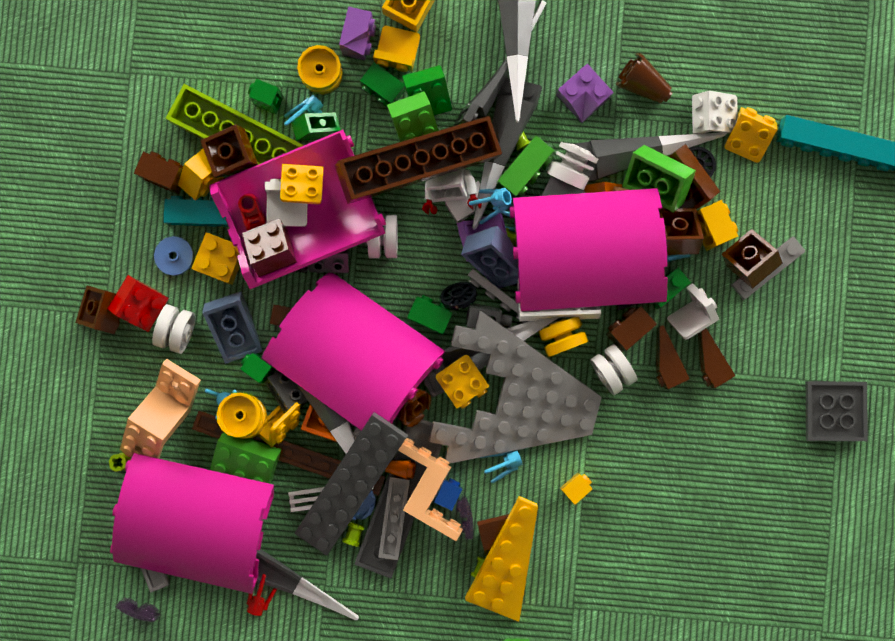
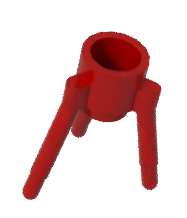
M266 574L262 575L257 594L253 596V594L248 593L246 602L248 605L247 612L255 616H261L263 610L268 609L269 603L277 591L276 588H273L264 602L265 599L261 597Z

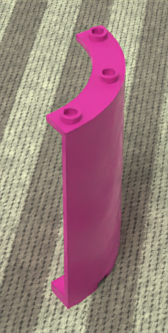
M340 130L209 185L211 196L222 218L226 217L230 228L228 233L234 247L237 246L240 254L237 257L241 273L250 289L386 234L383 228L386 225L382 213L378 214L372 197L347 204L334 166L338 160L355 156L352 151V147H354L350 135L346 136L344 130ZM282 164L323 167L322 202L320 204L307 205V225L305 227H286L297 263L259 277L250 265L242 234L247 230L238 207V200L247 193L254 194L258 198L261 209L267 219L265 182H270V179H281ZM245 198L243 201L244 206L252 208V199Z
M658 188L513 198V206H509L510 218H514L517 247H513V257L518 260L519 291H515L516 303H520L521 311L667 302L668 278H664V267H667V246L664 218H660L659 213L662 205Z
M327 273L316 282L317 287L312 292L308 290L290 310L279 326L282 330L277 338H271L261 358L361 431L374 412L392 424L408 399L411 400L418 391L416 388L434 368L438 369L444 361L442 356L445 351L334 273Z
M134 453L131 460H128L126 463V474L118 503L114 506L112 512L115 518L110 553L113 554L114 562L253 594L258 579L259 559H256L257 550L260 551L264 534V532H261L263 519L267 520L274 498V485Z

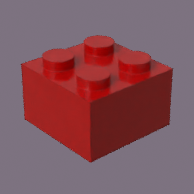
M127 275L107 309L115 316L149 332L169 298L158 290Z

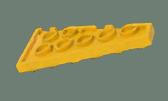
M520 496L518 497L465 596L467 602L519 622L538 511L537 503Z

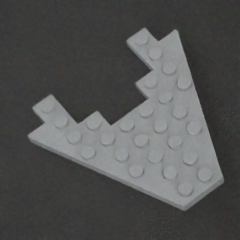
M479 311L475 329L455 326L451 345L490 354L485 371L486 374L504 377L496 414L476 410L472 429L433 421L429 442L448 446L445 460L455 463L592 435L602 398L598 393L482 311Z

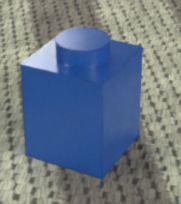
M449 478V480L445 479L436 495L434 503L452 511L462 491V487L459 486L460 482Z

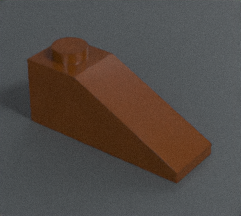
M664 325L657 327L656 372L658 374L656 379L660 387L670 389L690 378Z
M705 328L697 333L700 367L703 374L701 378L707 387L717 388L736 375L709 331Z

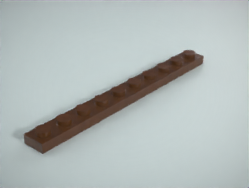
M201 410L198 411L192 429L219 439L223 431L217 423L215 415ZM256 435L255 437H253V438H250V439H253V440H256V441H259V442H262V443L267 444L265 441H263V440H262L259 436H257V435ZM285 440L273 446L281 449L280 461L327 478H331L341 463V460ZM381 475L374 485L372 491L375 495L379 496L386 476Z

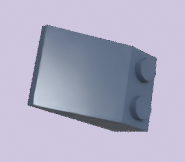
M498 226L466 237L461 255L494 286L500 289L518 283V260L513 257L514 246L510 238Z
M242 291L204 304L203 316L225 364L244 358L247 354L251 355V353L262 351L256 328Z

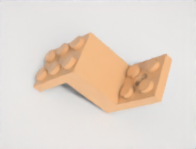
M166 359L161 365L155 388L128 418L120 450L128 457H132L136 453L160 459L164 444L190 413L201 380Z
M406 438L398 451L427 468L403 511L457 541L463 530L460 528L461 524L453 519L446 520L442 517L443 514L436 509L429 510L431 503L452 468L448 465L450 462L442 457L435 458L431 456L432 452L424 447L417 448L414 446V441Z

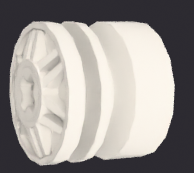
M561 142L559 146L567 151L565 154L556 151V155L562 158V162L552 161L547 173L584 190L589 177L582 172L584 169L593 171L594 168L587 165V162L589 160L597 163L598 158L592 155L590 151L573 143Z

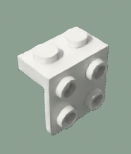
M705 91L692 95L693 134H703L711 131L730 134L738 119L736 95L714 91Z
M270 179V182H265V191L267 193L266 222L269 223L280 218L285 227H305L307 225L308 204L282 202L280 200L281 179Z
M694 284L686 287L692 302L667 317L668 322L685 340L720 320L715 310L717 305L712 298L708 299L702 288L698 289Z

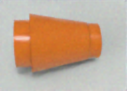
M394 460L389 463L385 472L406 480L409 478L413 479L416 463L411 462V460Z

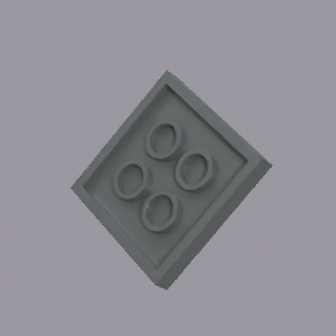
M805 381L806 441H868L867 382Z

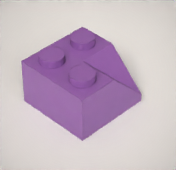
M348 6L339 43L343 56L365 61L366 55H370L372 44L369 43L371 36L374 37L376 32L375 19H373L372 12Z
M586 64L558 89L556 96L583 123L607 102L614 92Z

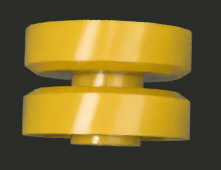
M321 45L309 47L302 52L298 59L297 69L305 87L315 94L322 95L331 93L338 88L342 81L343 70L337 54L327 46Z
M573 317L568 320L566 318L538 331L541 341H547L552 338L555 340V342L546 345L544 348L548 357L589 342L585 332L572 334L573 330L582 326L579 317Z
M233 393L225 397L217 410V423L221 430L227 435L236 438L248 439L255 437L261 433L267 422V410L264 404L256 397L244 393Z

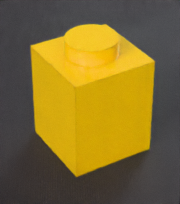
M576 473L560 489L576 505L592 490L590 486L592 482L585 474L581 476L579 473Z

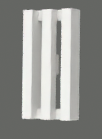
M324 487L288 492L291 512L310 510L312 505L295 507V504L316 501L318 496L294 499L295 495L322 492Z

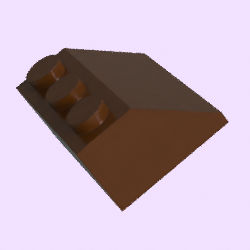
M686 144L668 156L696 170L685 203L678 209H698L721 192Z

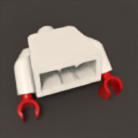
M461 169L427 180L425 182V199H427V202L424 203L422 210L429 215L430 209V212L435 215L438 209L432 202L467 199L468 195H470L467 204L474 210L473 205H469V202L478 200L476 197L477 188L475 179L470 171ZM482 203L477 204L478 208L481 209Z

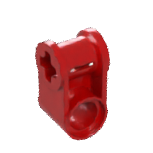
M251 193L241 196L238 200V207L246 230L249 231L266 224V217L261 209L258 198ZM245 198L252 199V208L244 206L243 201Z

